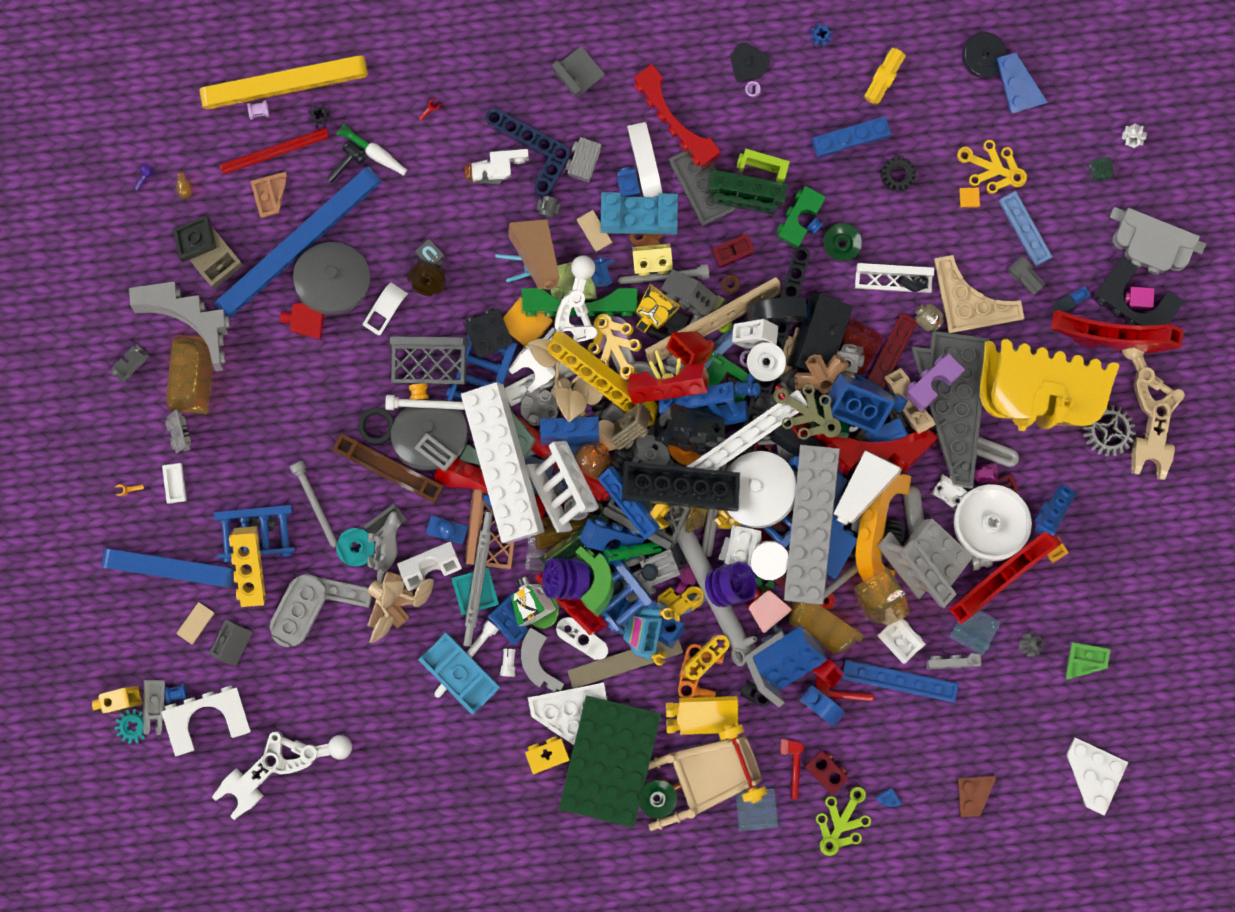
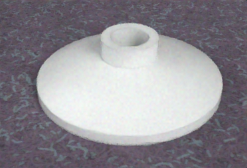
M773 343L756 345L752 348L747 358V366L750 373L761 381H772L778 378L783 373L786 365L783 351ZM764 358L770 360L769 365H763L762 361Z

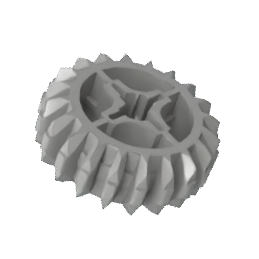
M1110 405L1109 410L1106 408L1102 416H1112L1108 424L1096 421L1089 426L1083 427V430L1089 432L1083 435L1085 438H1090L1086 444H1094L1091 447L1092 451L1099 448L1097 451L1098 455L1103 450L1105 457L1109 456L1110 451L1112 456H1116L1117 451L1122 454L1124 453L1123 447L1125 449L1130 448L1127 442L1132 443L1134 441L1133 438L1129 437V435L1133 436L1136 434V432L1130 431L1131 428L1135 427V424L1129 425V421L1133 418L1129 417L1126 419L1125 416L1128 412L1124 411L1121 414V407H1117L1116 411H1114V405ZM1118 420L1123 426L1124 434L1117 428ZM1111 425V431L1113 433L1109 434L1108 436V431L1106 430V428L1110 427ZM1095 428L1102 435L1100 441L1096 437ZM1112 437L1121 439L1120 443L1116 446L1106 445Z

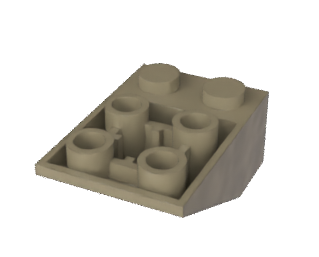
M212 227L217 248L192 258L190 261L215 290L244 265Z

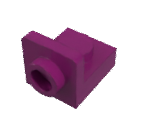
M996 463L978 465L974 478L979 484L998 483V465Z

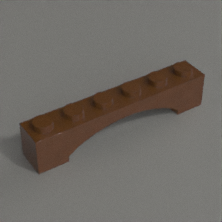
M342 433L332 449L341 456L434 504H437L445 489L444 486L385 457Z

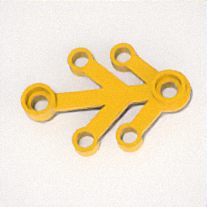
M987 140L983 144V149L988 152L992 162L973 155L972 150L968 147H962L957 153V159L961 163L971 162L989 170L979 175L974 174L969 178V184L973 187L997 175L1006 177L996 183H988L986 191L989 194H994L998 189L1008 185L1021 187L1027 181L1026 172L1023 169L1017 168L1012 156V149L1005 147L1001 151V157L1007 161L1010 170L1002 166L995 150V143L992 140ZM991 143L992 149H988L986 144ZM1005 150L1009 151L1010 156H1005L1003 152ZM966 153L968 155V158L963 159L961 157V154ZM1014 175H1019L1020 181L1014 180ZM973 177L977 178L978 183H972L971 179ZM989 185H994L995 191H991Z
M601 314L594 321L597 335L593 343L589 344L588 351L593 355H598L601 351V341L605 335L607 341L602 357L599 360L605 362L609 367L608 362L613 351L621 367L620 376L629 381V375L635 374L637 371L635 367L627 363L619 346L638 352L642 345L636 339L627 340L615 337L611 330L620 331L624 335L629 336L633 333V327L628 323H615L607 314ZM605 320V324L600 326V323ZM626 327H629L628 332L624 331ZM634 343L638 344L636 348L632 347ZM597 346L596 351L592 352V348ZM629 368L628 374H624V371Z

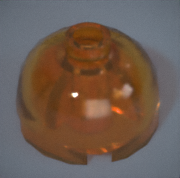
M586 443L573 454L577 463L582 466L580 470L595 480H598L612 465L611 455L608 452L609 449L602 443Z

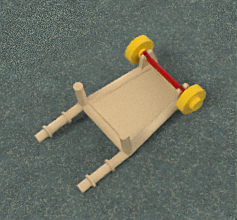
M734 723L723 727L724 731L718 733L720 740L727 738L729 740L674 752L660 758L654 757V760L650 761L648 770L655 767L660 768L663 764L673 762L690 808L680 813L675 812L672 816L661 820L657 819V821L648 824L650 831L659 828L662 830L664 826L675 822L681 823V820L686 818L692 819L697 814L748 789V792L741 794L744 802L751 800V803L763 800L762 796L768 794L765 786L757 788V784L762 781L756 758L746 735L738 737V734L745 732L742 724L737 726Z

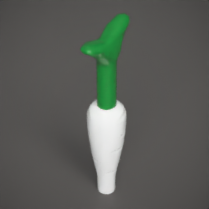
M346 123L342 124L337 135L349 138L365 149L367 156L397 171L403 176L405 175L407 169L400 165L386 150L376 143H368L352 132Z

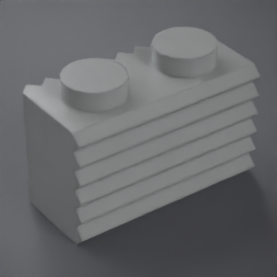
M580 137L579 142L575 141L572 152H574L573 159H568L565 170H568V176L590 183L602 145Z

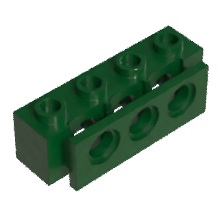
M712 170L709 175L706 193L713 195L710 203L774 215L778 207L780 208L785 202L787 184Z

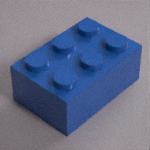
M842 373L839 374L828 394L831 398L830 407L833 418L874 434H878L895 404V400L889 392ZM826 397L823 404H827L829 402L828 397Z
M802 626L753 656L759 674L778 690L787 687L790 683L827 661L821 643Z

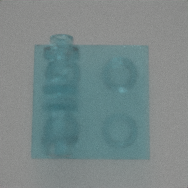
M979 610L962 624L957 622L949 638L983 656L985 651L989 649L990 642L1001 622Z

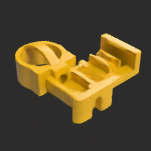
M671 587L658 596V603L662 602L667 608H675L674 611L668 610V614L675 616L673 619L677 622L680 621V616L689 608L693 611L700 607L704 601V594L698 587L688 588L681 595V599L680 595L676 596L673 593L674 590ZM689 594H698L692 601L687 598Z

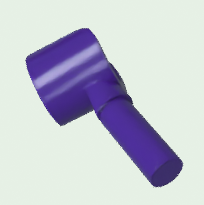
M147 164L140 168L143 175L135 186V189L138 191L144 181L153 175V169Z

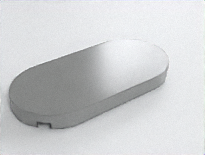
M311 574L301 575L290 583L270 622L272 637L279 645L292 647L299 645L306 639L327 596L326 587L317 576Z

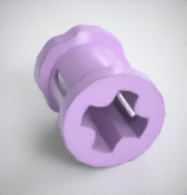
M267 100L257 104L247 103L250 120L254 119V117H270Z

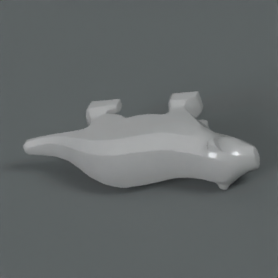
M394 511L390 512L384 526L376 534L368 533V542H376V552L373 558L368 557L367 565L378 570L377 581L381 584L383 583L385 573L395 561L398 553L396 534L401 522Z

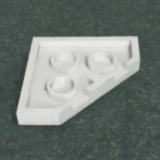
M1074 738L1066 756L1082 794L1085 807L1105 815L1128 762Z

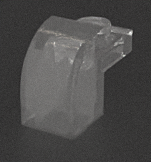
M535 536L529 537L525 569L543 571L548 548L537 550L535 547Z

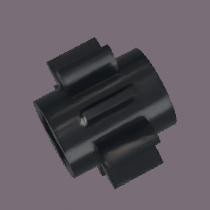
M324 104L321 107L314 105L315 109L308 111L312 116L309 122H315L316 128L319 125H323L326 128L327 121H332L328 117L331 113L330 109L325 111ZM322 113L324 117H320L318 120L316 115H320Z

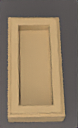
M593 210L577 219L578 224L596 253L612 244L608 234L601 233V223Z
M198 602L176 634L193 645L215 612Z

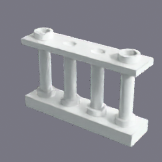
M557 441L549 445L552 455L542 464H527L526 467L556 532L559 533L572 530L569 520L579 512H593L599 506L567 441ZM557 462L560 472L548 480L545 471ZM562 479H565L568 488L557 497L553 487ZM573 495L576 505L565 514L561 504Z

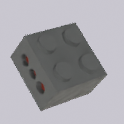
M673 269L661 287V290L666 293V297L678 303L680 309L685 311L687 308L690 313L697 317L699 314L707 316L718 300V297L701 282Z

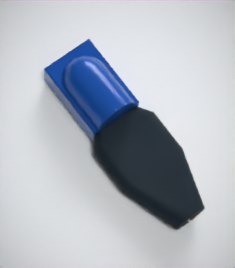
M1084 286L1071 295H1066L1059 299L1050 309L1052 315L1057 310L1067 313L1091 295Z

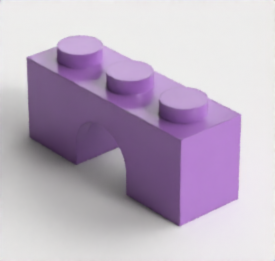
M947 354L945 357L940 356L934 362L936 366L933 369H926L920 375L922 379L918 383L914 381L907 387L908 392L905 397L921 413L938 396L932 389L931 382L939 380L949 387L965 371L950 354Z

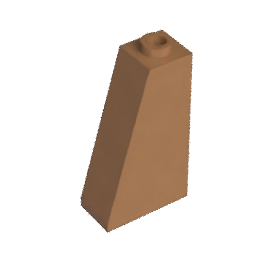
M547 219L510 223L508 236L538 289L550 290L557 288L560 276Z

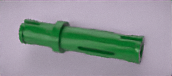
M650 542L605 550L604 555H613L605 557L607 562L661 553L662 549L653 548L660 545Z

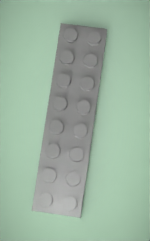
M800 445L784 600L824 605L840 449Z

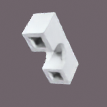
M451 541L397 564L408 591L418 588L425 581L426 574L432 570H441L443 575L446 576L462 569Z

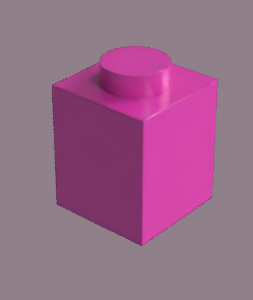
M1131 287L1128 289V292H1125L1124 301L1130 309L1150 310L1154 305V288Z

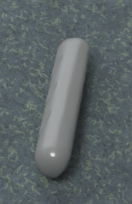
M978 437L977 456L1006 467H1014L1019 462V455L1015 450Z
M911 485L908 495H902L908 538L922 520H925L921 492L918 487Z

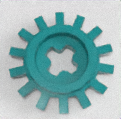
M133 709L132 714H130L129 710H126V716L122 713L120 714L122 720L116 719L115 722L120 723V726L115 727V729H120L117 736L123 735V742L126 738L129 739L128 744H131L132 739L139 743L138 737H141L143 740L145 739L142 734L144 719L141 718L142 711L137 715L136 709ZM130 721L137 723L135 732L127 728Z

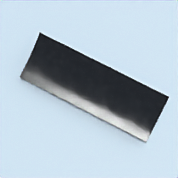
M624 461L622 466L621 501L735 512L739 510L740 472Z

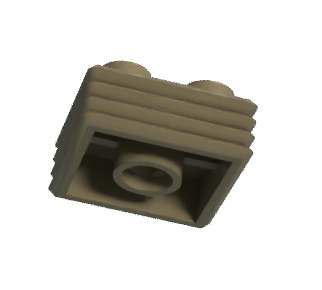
M643 403L638 404L614 422L610 442H613V445H615V448L618 447V450L624 447L628 449L632 446L635 439L638 437L641 439L647 435L649 431L647 427L651 422L649 419L651 411H648V408H645Z

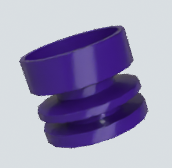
M550 558L547 560L542 574L543 590L547 598L581 600L587 593L590 577L587 563L584 560H566L563 558Z
M738 561L710 570L706 575L705 590L708 598L714 605L724 608L751 600L756 594L757 580L751 567L745 562Z

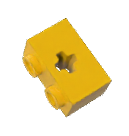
M557 736L547 739V744L539 746V743L528 747L529 751H526L525 754L533 774L570 760L562 738L557 739ZM544 749L552 752L548 760L546 757L542 758L541 756L544 753Z

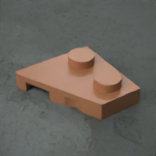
M286 172L250 181L261 219L280 214L287 179Z

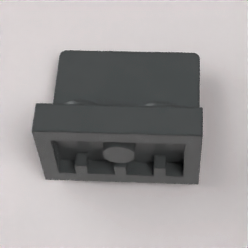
M579 47L561 63L556 61L551 65L552 71L575 99L604 77L603 71L583 47Z

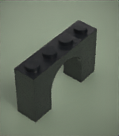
M1121 257L1092 296L1096 299L1095 302L1101 307H1108L1111 310V314L1115 317L1125 319L1127 325L1151 326L1169 324L1185 301L1169 290L1151 312L1141 314L1132 311L1124 301L1123 292L1137 267Z
M805 390V392L810 394L812 390ZM814 390V399L819 402V398L822 395H828L829 393L824 394L819 390ZM802 391L801 394L807 402L806 395ZM826 397L821 399L822 403H824ZM786 421L784 425L786 427H789L791 425V421ZM782 425L772 431L773 435L770 438L771 441L797 457L800 454V445L822 446V443L811 436L807 439H799L792 427L785 429Z

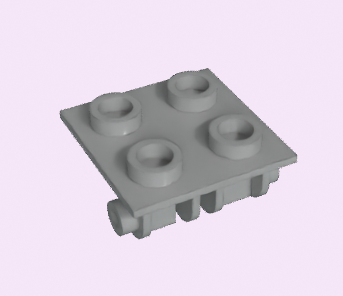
M177 410L167 416L166 428L170 431L172 437L170 438V444L172 449H175L176 454L182 450H191L190 446H192L190 436H187L189 432L183 433V430L188 429L187 427H182L187 425L185 416H182V412L178 413Z

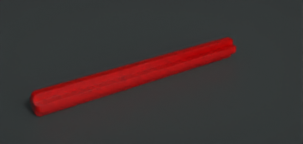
M323 128L222 163L220 168L223 174H228L328 139L329 134L327 129Z

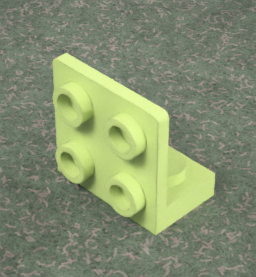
M572 262L557 266L560 276L557 288L551 289V295L559 300H562L573 288L575 276L571 271ZM591 278L586 280L583 292L585 300L589 301L597 299L595 285Z

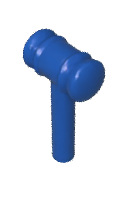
M749 372L746 383L737 382L734 386V391L737 395L758 396L761 387L758 383H754L755 377Z

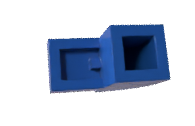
M812 685L800 699L802 703L833 728L846 713Z

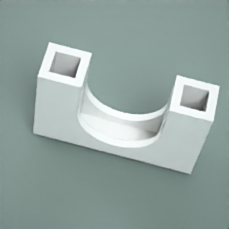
M231 685L222 688V692L215 695L212 691L203 694V698L195 700V697L184 700V705L176 706L175 703L165 706V711H162V715L175 756L195 750L188 730V723L191 715L202 707H214L224 714L232 738L251 732L237 688L233 689Z

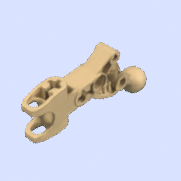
M1135 348L1124 349L1122 354L1127 359L1133 361L1137 371L1134 390L1142 411L1148 415L1145 438L1136 437L1133 442L1131 451L1132 474H1140L1144 462L1151 460L1157 466V479L1165 480L1173 462L1175 451L1174 445L1166 443L1171 413L1184 399L1185 394L1181 389H1171L1163 384L1164 381L1155 376L1154 371L1147 367L1143 355L1145 352ZM1148 385L1157 391L1160 389L1167 395L1161 400L1155 401L1149 393ZM1158 407L1164 411L1162 417L1157 414ZM1156 427H1157V430L1160 431V433H1158V434H1157V431H1154V428H1156Z

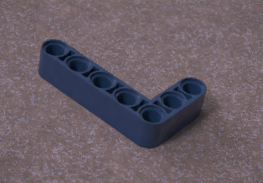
M498 109L489 110L486 113V122L491 129L548 159L535 181L534 189L536 195L541 198L549 196L564 171L568 159H570L568 147ZM497 115L500 119L498 122L492 123L490 122V117ZM509 124H514L516 130L509 132L506 130V127ZM531 133L533 138L530 141H526L523 139V135ZM542 142L550 144V147L546 150H542L539 146ZM559 151H564L567 155L565 158L559 159L556 157V154ZM550 167H554L557 169V173L549 175L547 170ZM546 184L548 189L545 192H540L538 186Z

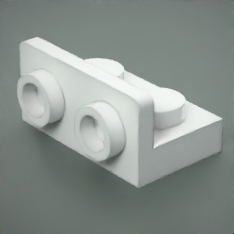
M732 525L725 563L731 564L740 561L745 562L751 567L750 555L753 549L761 544V531Z

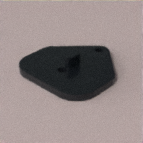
M748 43L738 44L730 57L737 82L762 77L770 64L767 54Z

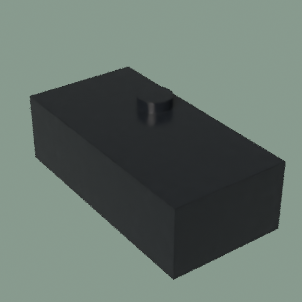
M821 293L810 294L806 306L807 317L801 321L787 366L805 373H810L805 363L810 356L814 354L821 355L824 363L827 365L832 357L837 355L853 306Z

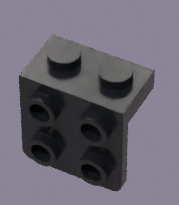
M494 308L484 312V315L470 317L466 320V323H463L479 358L510 346L513 343L499 308L496 310Z

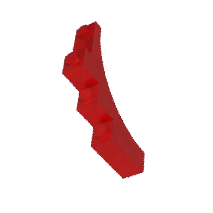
M1060 310L1054 311L1051 330L1071 337L1075 343L1087 348L1105 345L1117 351L1135 348L1147 354L1181 348L1184 329L1172 324L1151 326L1112 324L1085 319Z
M929 429L919 434L915 431L901 439L889 442H865L848 437L847 439L827 437L825 434L811 436L822 443L823 447L840 449L838 471L845 476L858 466L865 451L887 462H892L893 465L900 467L901 471L905 474L934 446L938 439Z
M1043 532L1034 540L1025 544L1019 552L995 568L982 581L973 586L949 608V611L962 624L1030 567L1062 544L1061 540L1056 534L1051 535Z

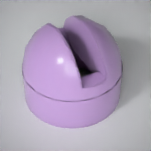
M751 81L746 85L745 91L750 97H758L761 93V86L757 82ZM753 86H756L755 94H753Z

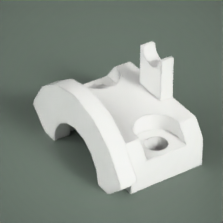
M942 475L940 482L931 494L943 500L953 510H956L959 503L955 501L957 499L961 501L968 492L962 487L953 486L951 479Z

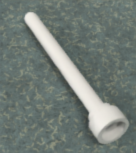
M386 395V410H395L398 407L465 410L463 402L399 399L395 395Z
M488 619L483 624V632L466 652L471 658L489 636L495 635L499 630ZM441 684L434 693L435 697H441L446 688Z

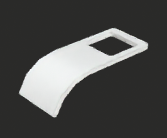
M390 282L368 314L363 326L377 335H381L408 293ZM374 311L386 318L380 331L368 324Z

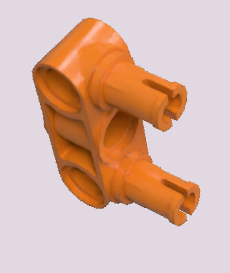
M697 644L690 645L686 650L682 663L678 694L681 698L715 697L716 691L699 688V685H697L699 679L691 680L683 674L684 666L692 659L689 654L690 649L696 647L700 650L703 647ZM704 652L702 654V661L704 663L705 661L709 662L711 655L709 652ZM724 654L715 663L722 665ZM698 663L695 668L690 667L691 672L689 674L696 675L695 669L698 666L702 667V665ZM685 685H689L692 688V693L689 696H683L681 693V688Z

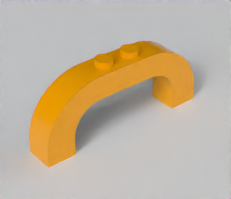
M899 474L861 515L856 544V564L862 580L869 586L892 590L895 571L887 569L883 565L881 551L877 545L883 540L887 510L891 499L896 494L908 495L911 482V476Z

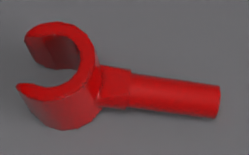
M437 97L429 101V107L419 117L421 121L430 112L437 110L442 106L443 103H440L438 106L434 105V100L437 99Z

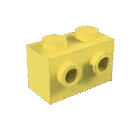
M670 243L632 247L635 274L638 273L640 276L649 275L650 272L666 274L669 273V270L673 269Z

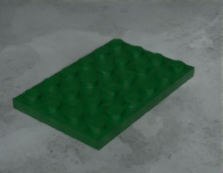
M586 695L559 810L634 828L639 810L638 796L645 785L661 713Z

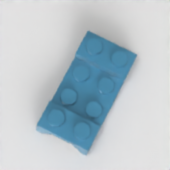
M601 192V233L677 234L678 194L659 193V197H620L621 193Z
M445 632L418 659L472 715L501 688L461 648V645L448 632Z

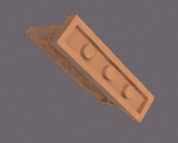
M475 489L472 491L464 564L475 565L480 531H482L481 525L484 523L482 516L488 510L490 513H493L491 507L482 500L485 497V492ZM492 533L493 539L490 540V543L495 540L501 550L495 555H492L488 550L491 558L487 560L486 567L511 569L514 542L508 543L503 547L497 539L500 534L494 536ZM502 551L508 557L507 565L499 564L495 559Z

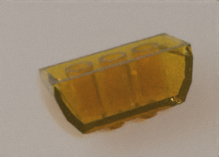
M176 335L172 341L166 394L169 411L177 410L178 412L207 415L209 413L213 364L210 350L202 337Z
M888 567L854 587L862 614L866 619H870L878 624L891 625L910 614L906 596Z
M795 601L791 603L790 608L792 610L788 613V623L795 629L802 626L821 643L823 651L826 649L837 656L848 651L857 642H861L864 637L863 634L819 604Z

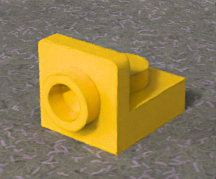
M656 504L650 514L661 529L667 528L669 523L662 517L669 512V505Z

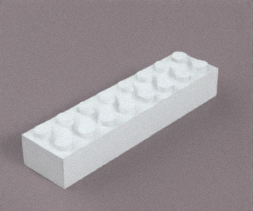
M496 382L462 393L461 397L502 543H512L544 533L504 385Z

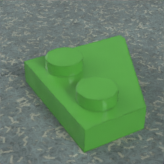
M1071 642L1065 679L1069 680L1107 669L1111 649Z

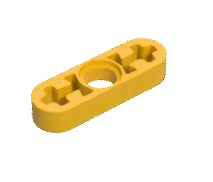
M723 635L712 637L684 666V676L691 680L699 679L728 650V638ZM717 640H723L722 648L717 647L714 651L709 649V647L715 648L718 645ZM704 652H709L711 655V660L708 663L702 661V654ZM698 663L704 666L703 668L698 666L695 669L696 675L689 674L691 672V670L689 669L690 667L695 668L698 665Z

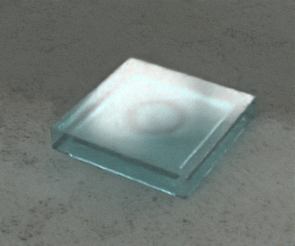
M774 788L766 789L768 794L762 796L763 800L751 803V800L743 801L741 794L748 791L736 794L739 831L778 828Z

